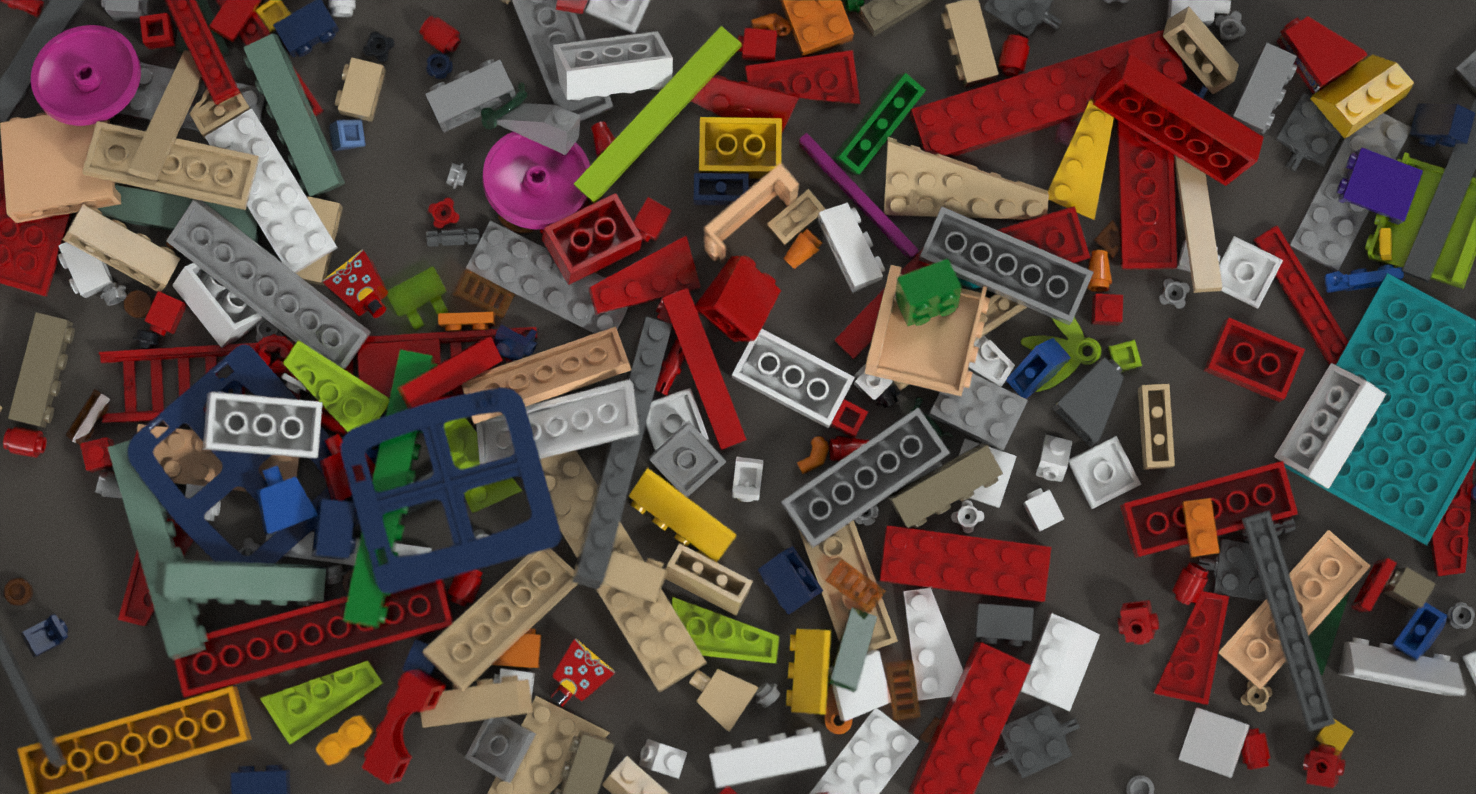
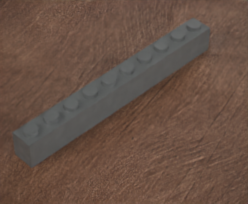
M646 317L640 326L630 363L631 371H628L626 380H630L633 383L639 434L609 441L572 579L574 583L599 589L604 583L672 324Z

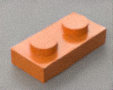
M493 312L438 313V324L440 327H445L446 332L462 331V327H472L473 330H488L489 326H495V314Z
M1211 498L1182 502L1190 557L1219 553Z

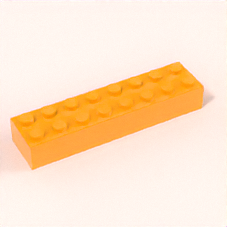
M231 686L56 737L55 740L67 762L59 768L49 762L40 742L19 748L18 753L30 794H67L252 740L238 687Z

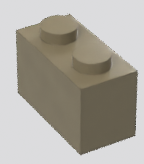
M1408 567L1395 569L1394 572L1392 571L1382 593L1409 609H1418L1424 606L1436 584Z

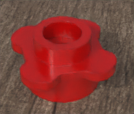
M445 198L436 204L432 203L428 208L429 213L434 217V226L438 229L444 228L446 224H455L459 221V214L455 212L453 208L454 201L451 198ZM442 211H446L445 216L441 215Z

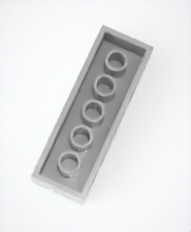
M941 207L919 257V261L928 265L949 259L958 278L982 288L983 286L987 287L988 291L1067 325L1072 323L1093 275V271L944 207Z
M917 408L784 499L781 504L813 549L948 456L950 452L920 409Z

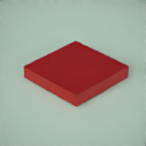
M1386 558L1377 560L1374 563L1351 605L1352 609L1359 613L1371 611L1397 564L1396 562Z

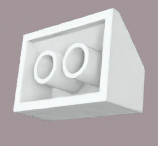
M845 203L819 212L817 221L852 293L882 280V272L885 271V268L879 256L874 258L870 250L873 247V243L868 233H862L858 225L861 222V218L856 208L850 209L849 204Z
M195 263L185 266L172 285L221 348L241 339L264 318Z
M1048 614L1029 665H1031L1020 691L1070 711L1100 634L1055 614Z

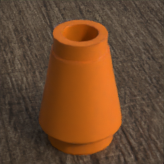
M807 228L803 233L800 231L783 259L796 269L820 251L819 247L823 242Z
M1094 250L1091 252L1088 270L1093 271V275L1087 289L1093 292H1105L1109 290V285L1112 284L1108 252Z

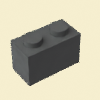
M977 604L974 637L981 638L980 642L987 644H997V639L1008 640V645L1024 646L1025 641H1031L1034 608Z

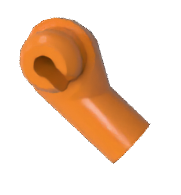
M770 13L750 20L752 28L776 30L779 36H787L791 31L789 21L776 13Z
M816 436L811 440L812 450L810 456L797 462L802 474L825 463L829 444L822 436Z

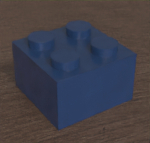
M321 499L317 502L316 512L318 516H316L312 557L346 560L350 557V554L355 553L356 537H352V529L358 526L359 521L355 503Z

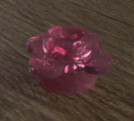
M1071 120L1063 122L1056 131L1058 136L1055 142H1061L1069 146L1077 129L1078 122L1076 120L1074 122Z

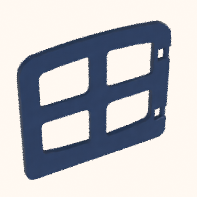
M244 344L231 351L135 434L129 442L127 455L132 467L160 504L213 561L275 564L315 528L316 516L278 530L249 556H243L232 547L204 517L207 511L235 487H243L258 503L256 491L268 487L266 480L259 473V468L271 455L211 450L222 463V470L191 498H186L154 456L155 447L182 424L189 425L203 441L206 416L203 407L207 403V394L211 392L218 393L232 381L239 382L257 397L298 400L256 351L249 345ZM228 365L234 372L221 382L216 374ZM163 421L169 428L156 438L151 430ZM320 425L318 458L310 459L325 479L320 461L331 456L324 441L330 438V436ZM327 484L326 488L311 501L316 511L318 501L321 499L331 500Z
M496 388L427 403L350 430L343 438L341 456L377 586L384 593L398 592L554 548L561 541L560 528L525 403L514 390ZM502 413L506 418L514 447V454L466 469L456 468L446 438L444 424L448 421L481 414ZM416 430L422 431L434 473L432 477L388 491L376 492L365 456L368 448ZM361 464L366 480L356 482L352 467ZM512 477H521L532 511L531 518L510 529L481 539L475 538L464 502L465 492ZM430 500H440L445 509L453 538V545L449 548L417 555L395 556L391 551L383 522V515L387 512ZM385 548L389 563L379 566L375 550Z

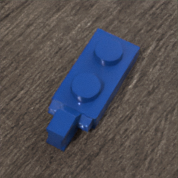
M1384 265L1378 267V271L1367 272V269L1353 270L1350 272L1351 275H1344L1339 271L1332 272L1324 276L1326 291L1328 293L1380 287L1387 273L1402 280L1404 277L1402 267L1394 268V265Z

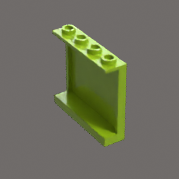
M1406 152L1403 159H1398L1397 161L1423 170L1406 219L1403 223L1397 225L1389 222L1388 217L1377 213L1374 222L1375 225H1378L1374 235H1369L1365 246L1370 260L1386 265H1394L1395 268L1402 267V269L1405 266L1445 171L1444 168L1409 157V153ZM1473 178L1430 278L1460 289H1464L1476 257V178ZM1381 228H1391L1392 261H1382L1380 257L1379 230Z

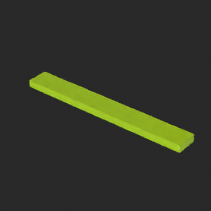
M721 26L579 177L574 186L593 203H596L742 46L741 42Z

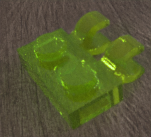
M434 267L388 290L387 296L397 315L401 317L407 314L415 330L425 325L416 309L417 307L431 301L437 314L449 312L440 296L447 292Z

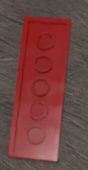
M1117 120L1122 270L1176 269L1174 154Z

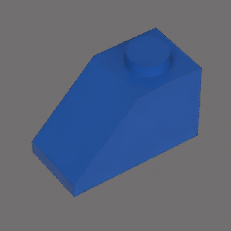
M1054 338L1037 345L1006 381L1019 396L1027 399L1053 378L1071 357Z
M1425 602L1422 608L1417 609L1393 646L1417 661L1431 647L1444 628L1447 615Z

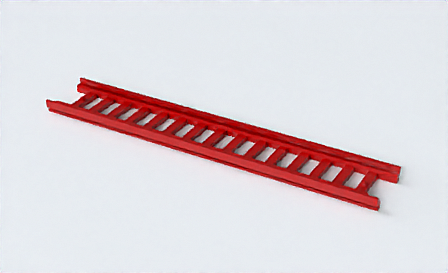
M537 327L509 328L524 337L532 329L537 331ZM498 329L368 336L363 344L440 339V344H450L452 357L462 351V343L479 342L489 336L494 341ZM244 343V344L249 345L250 347H252V348L254 349V348H255V345H256L257 343ZM229 344L222 348L220 345L99 352L101 363L123 362L125 412L105 413L102 423L152 421L164 410L162 360L178 359L179 396H181L191 387L190 358H205V370L207 373L217 365V357L227 356L236 347L244 344ZM278 347V349H276L274 352L269 351V353H280V347ZM506 358V364L513 362L512 360ZM353 359L345 369L352 375H354ZM136 361H150L153 411L137 412ZM291 372L288 373L289 376L298 380ZM462 384L453 389V394H444L432 402L464 395ZM244 386L242 387V395H246V388ZM290 390L298 400H301L300 393L298 394Z

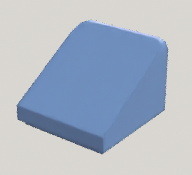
M362 119L337 120L329 125L333 151L366 146Z

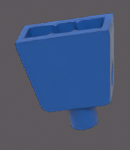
M278 465L262 471L268 487L257 490L256 493L265 535L318 516L296 477L283 481Z

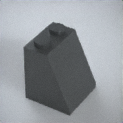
M1106 358L1102 359L1052 407L1089 447L1100 440L1124 379L1120 374L1123 371L1122 368L1112 359L1109 361Z

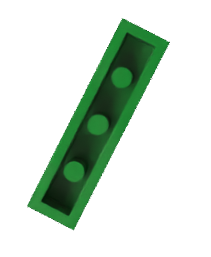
M907 73L898 74L831 159L850 175H859L926 90Z

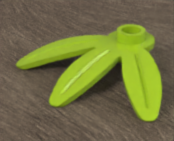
M1075 317L1070 325L1053 319L1056 326L1068 340L1053 336H1029L1022 338L1021 344L1030 350L1054 338L1071 357L1053 378L1035 392L1044 391L1062 383L1081 363L1091 365L1099 360L1102 352L1100 344L1093 338L1084 337L1083 331ZM1087 346H1091L1093 349V353L1090 356H1085L1083 352Z

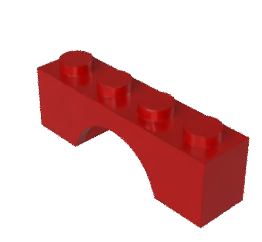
M421 669L406 671L399 679L398 691L387 705L388 712L376 729L375 733L377 736L364 755L365 761L362 768L386 784L401 781L412 758L406 749L403 739V730L407 719L415 711L424 712L435 709L446 686Z

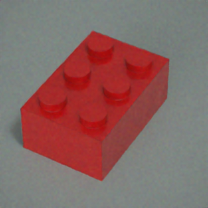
M616 193L545 227L542 241L568 285L639 251L643 239Z
M1227 318L1223 322L1204 371L1274 401L1281 402L1286 398L1305 349L1232 318Z

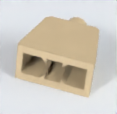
M719 669L712 678L697 670L689 684L702 692L696 702L729 732L758 689L755 685Z

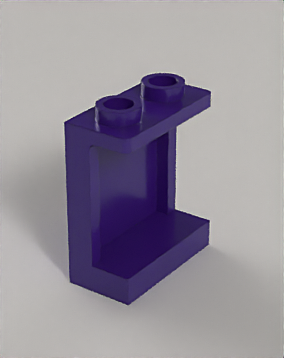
M1362 147L1355 153H1351L1346 164V168L1349 169L1346 179H1341L1337 188V193L1340 194L1338 202H1349L1389 218V222L1397 225L1403 223L1408 214L1423 170Z

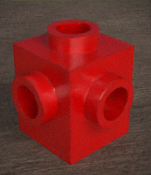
M1150 600L1123 603L1120 610L1121 618H1118V628L1120 634L1125 635L1126 643L1134 642L1135 645H1141L1150 642V639L1154 638L1156 630L1159 629L1157 613H1152Z
M1319 744L1318 747H1314L1310 751V754L1306 753L1304 759V770H1308L1306 783L1334 788L1338 784L1339 776H1343L1345 770V760L1341 759L1342 751L1335 750L1333 745Z

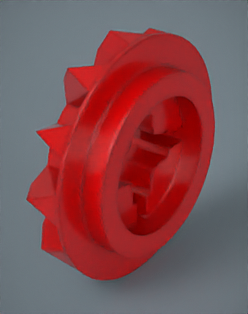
M272 334L271 336L263 337L255 345L254 350L278 377L282 376L283 373L288 374L290 372L283 362L292 350L294 343H291L286 336L281 337ZM280 347V356L283 358L277 357L271 364V354L269 351L274 352Z

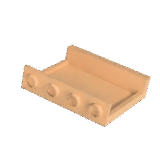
M45 112L38 113L35 117L11 118L8 122L0 123L7 215L15 223L75 213L80 210L82 205L98 209L121 204V194L115 188L114 181L86 176L82 171L96 124L85 126L64 124L53 119ZM110 118L103 121V123L110 124Z
M781 163L704 228V250L714 262L717 259L722 264L725 262L726 246L722 242L773 198L778 196L787 207L797 199L799 184Z
M891 265L866 363L865 374L962 396L963 388H969L973 372L968 371L969 362L975 363L979 348L973 346L975 337L981 339L984 322L979 321L981 313L987 314L990 298L985 297L987 287L983 286L982 293L961 288L959 306L952 314L947 316L938 315L932 317L929 322L923 325L916 326L914 324L907 327L895 300L897 277L902 276L900 274L901 267Z

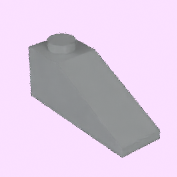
M507 103L494 119V123L566 155L579 138L581 116L558 105Z

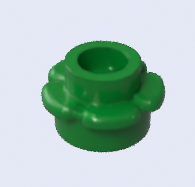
M844 0L847 12L856 11V13H859L860 7L864 6V0Z

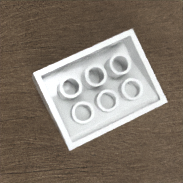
M1353 638L1352 642H1344L1338 675L1445 696H1465V686L1458 663L1450 662V656L1434 654V657L1430 658L1422 655L1416 661L1404 652L1396 651V647L1391 644L1380 643L1379 647L1369 646V640Z

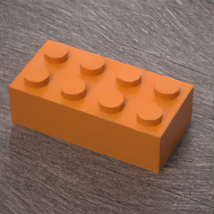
M780 0L802 58L853 40L854 32L841 0Z

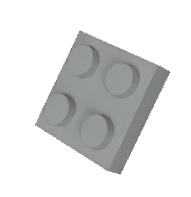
M690 421L684 424L648 457L675 488L686 497L691 495L726 463L722 455Z
M506 716L485 719L465 758L503 781L511 783L536 734Z

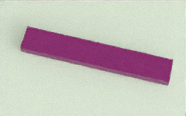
M805 133L799 139V146L908 260H912L919 252L917 247L828 154Z

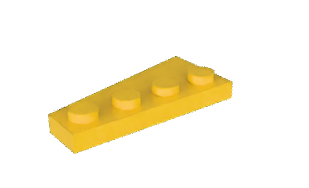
M1090 98L1048 189V200L1066 208L1075 206L1077 213L1095 220L1114 117L1093 105L1094 100Z

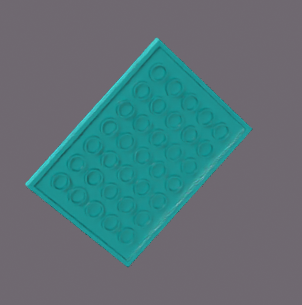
M1387 273L1336 366L1362 378L1386 394L1329 489L1285 463L1284 466L1302 478L1427 545L1476 459V320Z

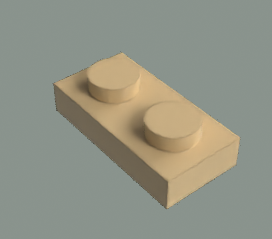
M808 189L767 223V226L785 246L800 231L802 232L818 218L819 212L826 209Z

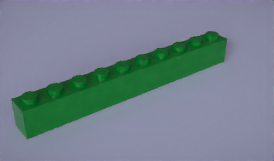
M400 350L386 416L408 409L398 387L437 366L438 364H434L432 355ZM416 430L380 443L372 481L376 492H384L414 483L416 471H412L413 461H418L420 457L421 444H417L419 433L423 434L422 431ZM409 507L387 512L383 515V522L391 551L397 557H399V552H395L397 541H402L405 527L401 525L402 514H407ZM362 532L343 620L346 623L379 629L380 622L385 623L388 607L384 606L385 596H390L391 593H384L377 586ZM385 548L375 550L379 566L388 564Z

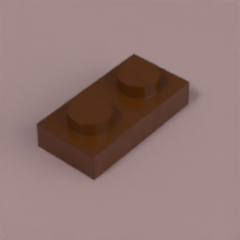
M94 389L65 435L79 445L83 441H87L93 434V426L97 419L102 418L107 412L110 398Z

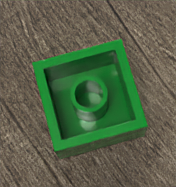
M949 259L897 277L895 300L907 327L914 324L916 326L923 325L929 322L932 317L938 315H950L958 308L961 285Z

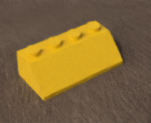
M649 468L644 472L629 495V498L633 500L630 504L641 514H644L645 511L649 512L655 517L652 520L653 523L664 531L669 527L677 533L674 538L686 547L689 544L693 545L698 549L697 553L716 563L736 538L734 532Z

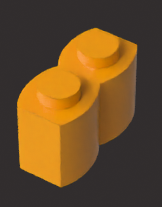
M355 716L347 720L340 727L338 733H333L323 738L317 745L316 751L327 765L339 763L349 756L353 748L367 743L374 735L375 730L364 716Z

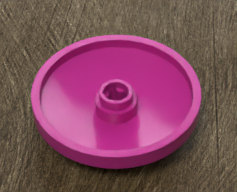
M79 26L58 34L41 49L31 70V88L40 107L53 119L75 126L96 124L97 121L103 122L115 116L129 104L139 87L141 78L140 61L132 44L121 33L104 26Z
M511 132L497 141L486 157L483 168V189L492 208L505 220L528 229H544L583 209L588 198L574 186V183L590 167V163L586 154L576 142L568 153L564 155L520 134Z

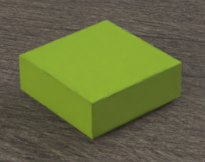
M1135 340L1108 347L1110 358L1123 371L1142 366Z

